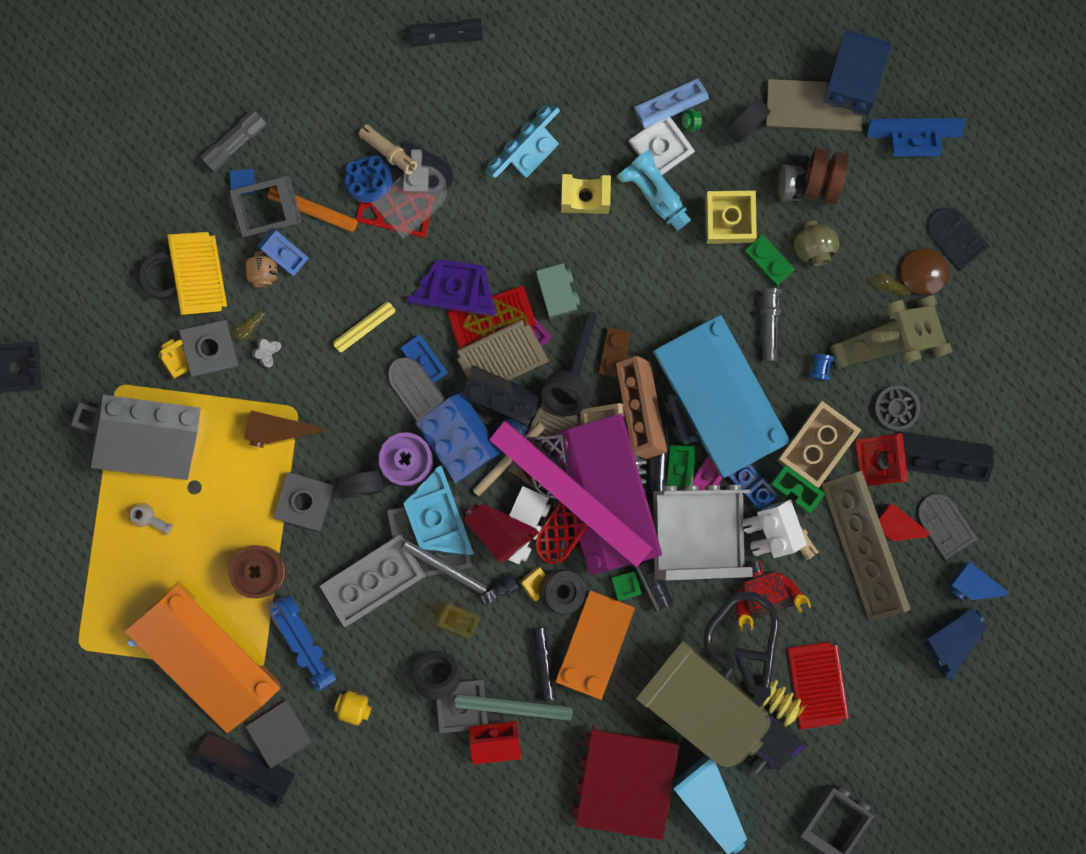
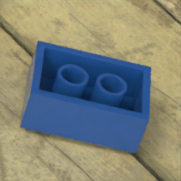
M462 392L448 398L415 423L455 483L467 478L502 453L489 440L492 437L467 398L461 396Z

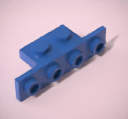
M871 119L868 125L867 138H891L893 157L941 156L942 146L940 137H962L965 119Z

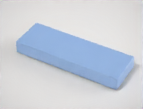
M697 78L635 106L634 110L641 124L646 128L704 102L709 97Z

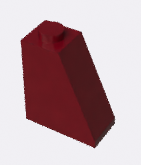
M476 503L465 512L468 516L464 520L501 564H504L540 533L536 528L483 503L480 506Z

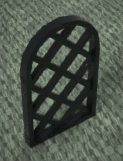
M564 434L526 438L570 476ZM558 438L555 444L549 439ZM543 439L539 445L533 441ZM545 441L552 446L548 453L542 448ZM560 441L562 450L559 447H557ZM554 449L561 454L558 460L550 455ZM562 458L564 460V466L559 463L562 460ZM532 477L534 486L540 494L548 498H556L549 491L548 493L541 489L542 485L538 484Z

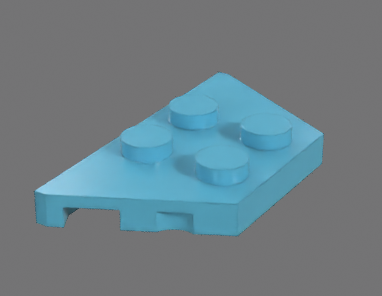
M439 466L420 485L414 494L404 502L418 545L423 550L474 554L442 466Z

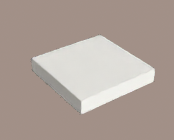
M671 117L648 126L628 141L638 156L647 150L651 151L654 163L661 175L695 152Z

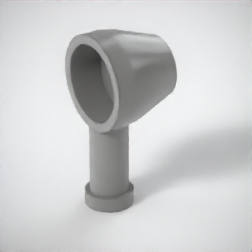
M135 504L129 511V519L135 526L146 527L151 525L164 532L165 535H169L173 528L172 524L154 517V511L148 504ZM138 510H141L143 514L140 519H137L135 515Z

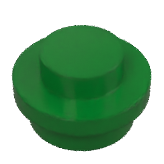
M692 108L686 109L681 119L682 126L689 133L700 129L702 124L700 112Z

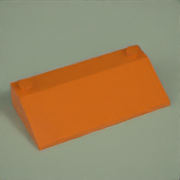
M178 580L125 630V633L226 733H229L262 707L281 689V685L264 665L260 667L195 602L196 597Z

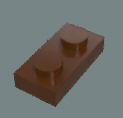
M608 327L599 375L619 378L616 363L627 358L631 337L630 331Z

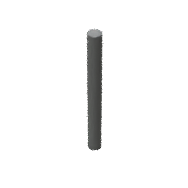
M405 539L401 548L480 594H484L486 591V585Z

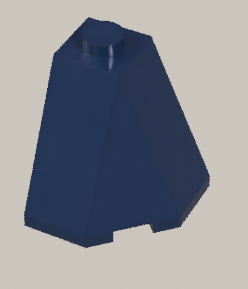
M967 608L919 636L943 679L949 680L953 678L986 630L983 625L985 620L978 610L975 611L973 608Z

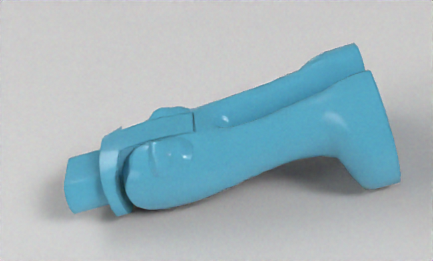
M650 150L637 157L630 166L617 175L618 180L622 183L634 182L643 192L654 211L664 220L670 219L666 223L668 225L671 223L677 231L691 221L685 213L687 209L682 205L679 195L673 191L656 167Z

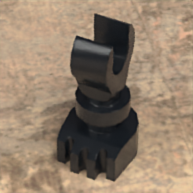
M512 572L503 577V583L498 582L496 587L479 595L478 598L482 605H486L500 595L502 597L507 595V591L513 594L521 589Z

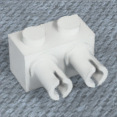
M791 499L772 504L757 512L758 516L743 520V527L750 525L749 528L744 529L746 533L749 534L763 529L766 535L765 539L752 541L751 550L758 548V550L752 552L755 556L772 552L773 558L795 553L807 545Z

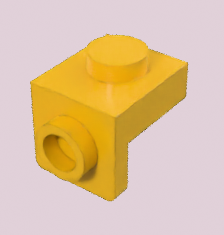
M173 339L161 346L162 350L158 354L173 380L189 371L181 339L177 342H174Z

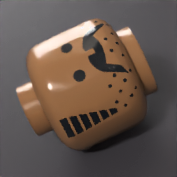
M263 251L254 252V256L246 260L247 280L253 283V287L272 286V283L278 278L277 262Z

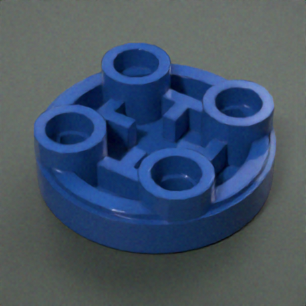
M380 156L363 157L357 161L350 162L346 166L345 187L355 200L363 203L374 202L382 198L389 191L392 184V172Z

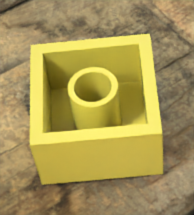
M707 191L705 196L706 244L755 242L757 239L756 191Z

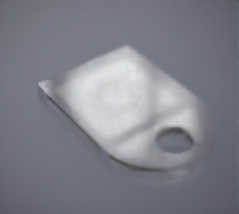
M422 165V167L429 168V177L435 176L439 179L437 187H428V193L404 192L403 174L391 185L389 191L382 198L371 202L402 239L437 211L446 199V181L443 175L433 167Z

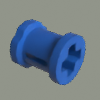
M813 353L814 363L812 373H809V378L829 381L830 364L834 361V357Z

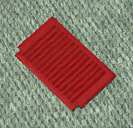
M522 285L492 296L496 317L453 310L447 312L458 348L461 349L520 320H523L524 325L529 324L535 333L533 326L537 324L524 286Z
M830 642L787 648L795 700L801 699L800 708L807 704L797 717L799 730L842 724V719H848L849 715L838 645L831 646Z

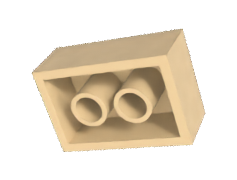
M821 401L816 405L776 461L782 466H789L819 488L861 429Z

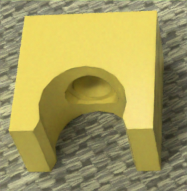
M562 174L561 213L609 214L611 175H602L600 179L581 180L572 178L573 175ZM589 192L592 195V199L584 202L579 198L580 193Z

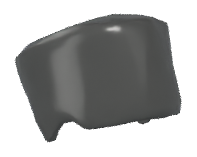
M788 164L781 165L777 178V193L781 203L801 200L797 195L801 191L802 174L806 172L804 167Z

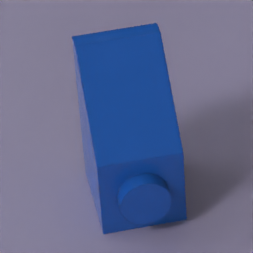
M965 562L948 584L952 588L951 593L962 601L964 598L966 600L1001 597L1008 594L1007 590L970 562Z

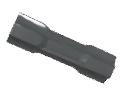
M251 109L220 141L206 150L200 156L201 159L215 173L250 138L256 136L267 125L266 122L254 109Z

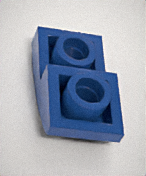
M751 464L728 476L735 485H741V490L750 489L751 493L743 494L759 511L778 496Z

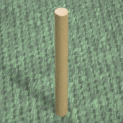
M538 422L525 435V438L539 436L545 429V426ZM506 455L473 489V492L480 496L505 471L513 460Z

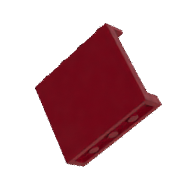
M592 725L591 732L586 731L584 746L588 747L587 756L582 755L580 770H584L583 780L578 779L576 794H580L579 803H574L572 817L576 818V826L663 840L679 741L673 738H668V741L600 730L596 729L595 725Z

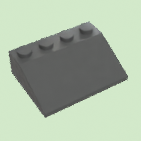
M101 395L99 397L90 468L188 480L201 408Z

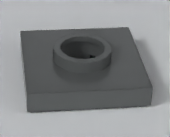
M226 320L179 330L190 378L238 367ZM206 339L214 340L218 346V351L213 356H207L201 351V343Z
M287 472L274 519L321 532L334 485ZM307 493L311 496L312 505L308 510H299L295 506L294 502L298 494Z

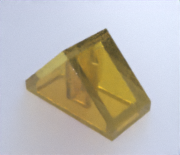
M446 601L435 624L471 639L481 617Z

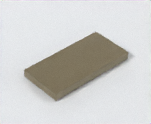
M768 79L767 107L771 110V113L766 118V128L861 132L862 114H857L852 110L841 107H832L824 103L823 98L828 82Z

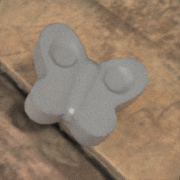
M260 338L257 341L258 348L253 350L252 356L258 358L263 366L271 367L273 365L272 354L281 349V344L275 340L268 341Z

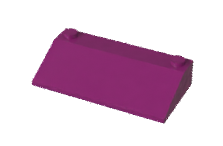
M622 413L552 434H564L570 477L653 547L644 560L662 556ZM558 438L551 439L554 444L558 440ZM560 441L557 447H559L562 450ZM554 449L556 459L558 460L561 454ZM562 458V460L559 463L564 466V460ZM577 517L578 524H582L583 522ZM584 526L578 527V533ZM588 527L580 538L589 575L632 564L591 527Z

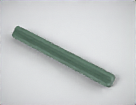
M459 694L455 695L453 701L454 707L568 721L573 716V709L564 706Z

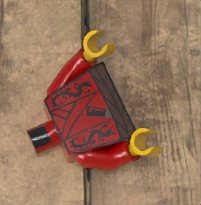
M760 560L747 565V567H752V577L742 582V586L738 588L737 593L742 591L757 592L766 597L774 605L777 612L796 606L797 611L802 613L800 607L802 603H806L811 608L808 597L804 596L797 585L783 573H777L776 571L765 573ZM741 600L734 604L739 620L740 632H743V624H749L751 630H753V620L769 615L768 611L761 604L753 600Z

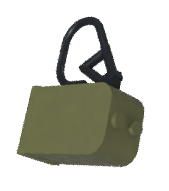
M742 591L730 596L708 622L703 637L707 654L724 670L720 671L689 642L682 641L636 698L721 766L731 767L741 763L749 754L751 756L755 755L764 744L760 740L770 727L769 713L762 707V704L768 697H771L772 691L770 686L779 630V616L776 608L766 597L757 592ZM741 600L758 602L768 611L771 620L766 652L737 647L735 651V659L749 694L756 695L754 699L730 679L729 676L734 671L733 665L720 656L712 644V634L715 627L731 607ZM746 659L764 662L760 686H756Z

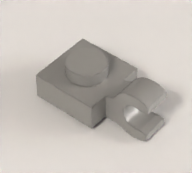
M412 150L411 159L417 162V168L413 171L408 167L412 171V174L409 175L404 172V192L428 193L429 168L422 167L421 150Z

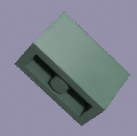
M563 263L536 271L549 320L577 312V305H580L577 291L572 292L570 283L574 282L570 268L565 269Z

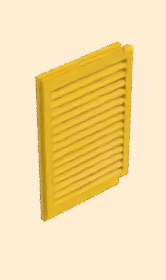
M208 232L167 235L180 314L222 311V307H227L215 235L209 236Z

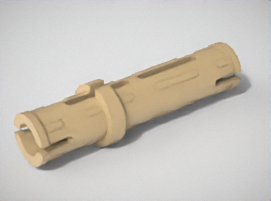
M364 125L368 132L363 128L360 129L359 137L387 157L390 164L397 165L408 175L412 174L408 167L413 171L416 170L417 162L407 156L400 146L393 145L370 125Z

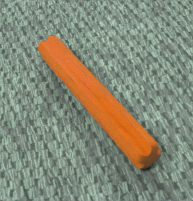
M272 186L267 197L282 204L278 188ZM295 195L300 212L350 232L355 231L358 224L356 219Z

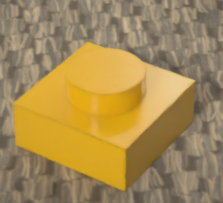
M536 567L519 581L533 601H537L540 598L539 585L545 576L540 567Z

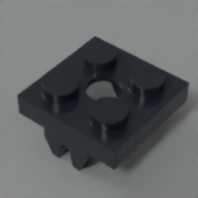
M39 342L0 344V393L42 390ZM14 361H19L23 365V370L18 375H13L9 369L10 364Z

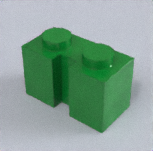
M787 465L782 466L769 484L783 496H788L789 493L793 495L795 499L792 503L807 514L812 513L825 495L824 492Z

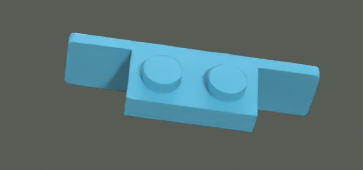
M552 104L540 108L533 121L525 124L520 130L521 133L505 145L504 151L499 156L490 160L484 172L496 178L511 163L522 176L527 178L559 145L544 127L560 112V109Z

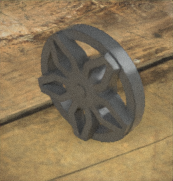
M900 385L891 386L878 395L875 401V414L878 421L884 427L891 430H904L912 426L918 419L920 402L917 395L911 389ZM894 390H896L898 398L895 399L893 398ZM900 390L907 392L911 397L902 399ZM890 391L889 398L891 401L887 399L881 400L882 397ZM914 400L912 404L907 406L906 401ZM886 403L888 406L885 409L879 406V404ZM915 406V415L912 418L911 413L907 410ZM879 410L888 412L885 415V420L881 417ZM906 414L910 422L903 419L902 416ZM891 415L894 417V420L888 424V419ZM898 418L902 423L906 424L904 426H893Z

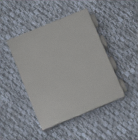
M705 485V490H699L698 486H684V491H677V486H662V491H653L654 527L662 551V556L654 558L655 580L752 577V567H745L743 493H751L750 489L741 490V485H727V490H720V485Z

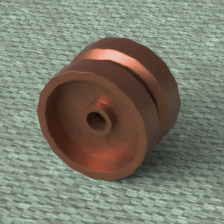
M815 146L807 165L802 197L815 201L823 187V202L836 206L843 188L849 155L836 151L828 165V150Z
M251 545L242 548L234 555L229 565L228 575L231 585L239 594L247 598L259 599L271 596L281 588L286 578V566L284 559L276 550L268 546ZM257 567H261V569L259 570V572L262 574L261 576H256L255 569Z

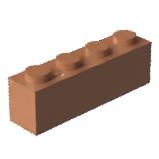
M639 356L616 363L633 453L645 459L666 453L667 448L651 363Z

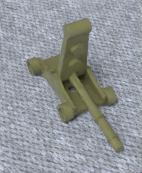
M935 295L917 300L918 308L906 310L903 300L884 306L886 315H889L890 320L894 319V321L841 343L829 346L834 357L836 369L901 352L902 365L922 359L920 352L932 349L934 358L952 353L951 344L946 343L935 309V305H937Z

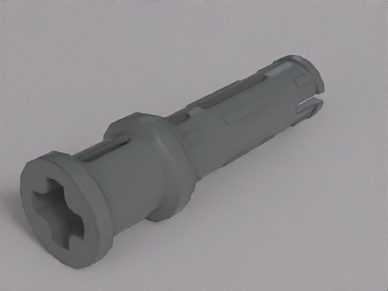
M767 288L760 289V293L763 294L762 309H760V314L763 316L762 361L773 362L777 361L778 316L781 314L779 294L782 293V289Z

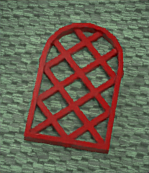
M562 502L558 504L536 538V548L542 560L551 564L563 562L589 527L584 521H582V524H578V516L573 512L567 513L566 506ZM562 507L563 513H558ZM567 515H573L574 524L568 525ZM557 516H563L564 525L557 524ZM552 520H554V526H549ZM584 526L578 533V527ZM569 527H574L575 536L569 537ZM558 528H564L565 537H559ZM548 529H554L555 538H549ZM545 532V539H541ZM574 539L572 544L569 546V540ZM559 540H565L566 549H560ZM545 541L546 551H542L541 542ZM549 541H555L556 550H550ZM560 552H565V554L560 558ZM550 553L557 554V561H551Z

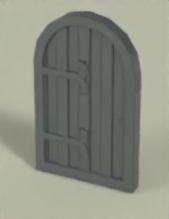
M402 357L395 360L390 366L388 372L389 381L417 422L446 400L423 367L415 359Z
M933 494L921 502L918 508L920 523L930 533V538L945 560L978 539L956 505L948 497L942 494Z

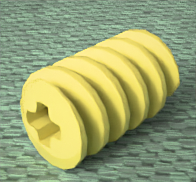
M774 680L770 686L772 688L771 697L767 698L762 707L770 705L769 714L778 711L776 719L780 720L785 717L784 726L786 727L796 720L807 704L800 708L801 699L798 698L792 702L793 693L790 692L784 695L786 687L782 686L776 689L778 680Z

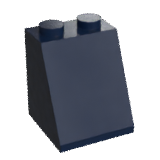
M845 30L835 53L823 102L832 107H841L852 110L857 114L869 115L877 95L892 43Z

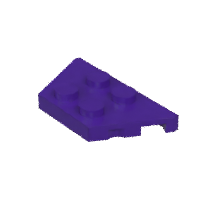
M437 259L430 272L419 282L421 284L413 296L410 294L407 298L409 304L496 317L494 302L483 265Z

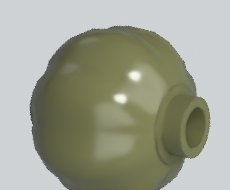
M814 220L805 223L804 229L797 234L794 241V249L801 260L806 263H812L816 267L832 261L831 257L837 253L840 242L833 228L825 224H818V221Z

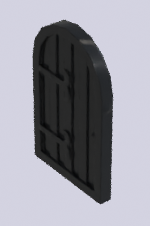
M405 140L402 146L404 153L411 158L412 150H421L422 167L429 168L427 194L440 195L446 192L451 187L454 179L450 164L441 157ZM392 165L390 169L392 176L404 182V171L397 165Z
M949 207L941 208L930 217L928 223L929 234L960 271L990 247L965 216L956 209Z

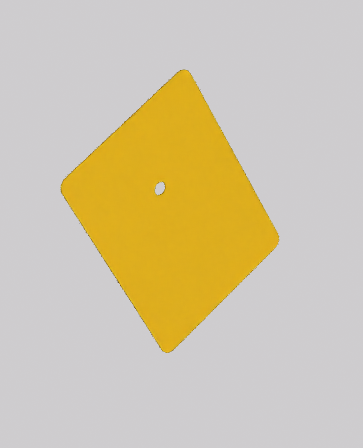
M133 385L119 386L115 390L114 396L201 408L198 433L188 480L103 470L79 632L80 646L84 650L152 659L140 646H130L128 644L132 638L125 633V630L179 580L196 597L195 602L262 667L265 662L271 618L269 607L273 603L274 594L259 599L247 598L239 594L231 585L228 575L229 565L237 552L251 545L268 546L280 553L284 521L274 519V515L287 472L291 473L295 440L275 445L264 444V448L249 445L250 440L244 439L251 410L298 421L297 411L288 405ZM193 480L199 481L202 486L201 491L195 495L189 493L187 489L189 482ZM138 503L148 504L154 511V517L172 524L173 528L169 535H165L164 532L151 525L146 527L135 526L129 519L130 509ZM138 510L135 515L137 519H140L143 514L141 510ZM257 567V568L255 569V574H256V576H261V575H262V574L259 572V570L261 569V567Z

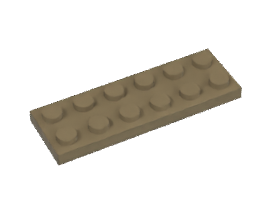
M862 471L821 484L869 621L911 610Z

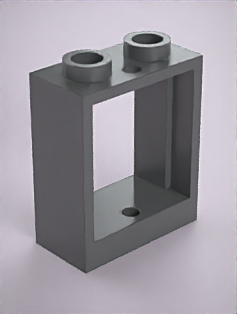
M290 175L230 190L229 203L231 208L235 209L237 216L235 225L237 231L242 234V237L302 222ZM277 185L286 220L250 229L241 194Z
M830 785L798 834L825 854H849L874 815L869 812L871 807L860 799L856 803L848 798L851 793L839 785L836 789ZM833 796H836L862 814L839 850L811 831Z

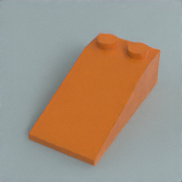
M590 590L557 675L556 683L601 700L635 607Z

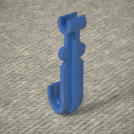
M289 595L277 598L269 607L271 618L292 653L298 654L296 664L299 667H307L312 675L311 683L318 692L332 684L336 677L330 668H325L321 662L322 649L317 645L312 646L313 638L297 614L300 610L294 600Z

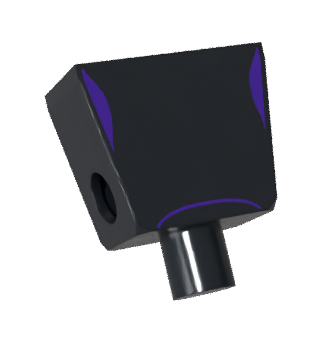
M770 714V727L760 740L764 744L748 764L758 775L768 764L778 771L807 746Z

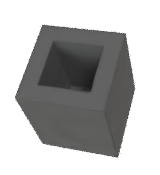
M79 402L71 426L95 435L98 408Z

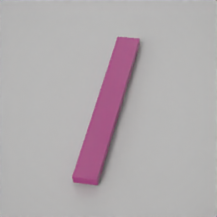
M504 421L489 439L633 565L638 567L653 549L651 545L508 422Z

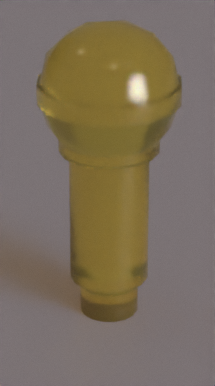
M882 273L877 278L876 283L880 289H890L907 297L912 292L906 286L895 282L889 274Z
M260 310L246 324L238 326L235 330L237 339L240 341L249 340L252 330L263 320L265 313Z

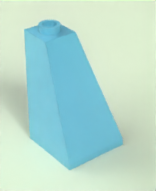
M705 754L675 779L672 787L727 854L731 852L736 854L745 846L743 842L747 838L717 765Z

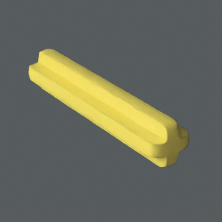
M390 302L384 303L337 338L333 345L339 352H343L394 314V307Z

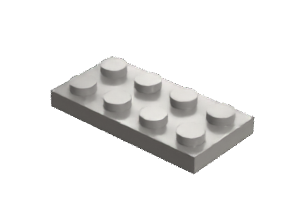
M398 535L320 585L344 627L354 623L426 577L414 555L401 548L404 541L402 535Z

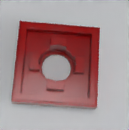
M902 433L855 439L859 471H862L867 486L908 482ZM884 451L889 453L887 455L890 466L887 469L881 468L878 464V456Z

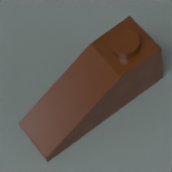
M251 410L244 439L250 440L249 445L264 448V444L275 445L322 434L324 428Z

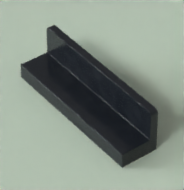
M898 431V433L903 434L907 470L983 482L989 481L994 467L993 447L991 445Z
M212 731L207 734L201 743L192 763L193 766L277 809L281 805L285 793L295 777L294 773L278 765L270 768L265 758Z

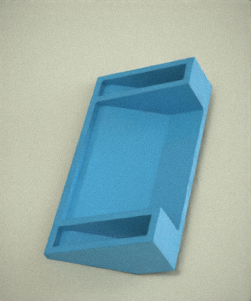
M722 315L653 351L722 479L791 442Z

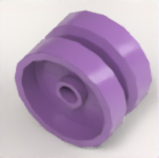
M398 433L391 436L382 445L379 453V466L383 474L391 482L403 487L422 483L430 475L434 465L430 446L420 436L412 433ZM405 456L411 457L409 459L411 463L408 465L403 463Z

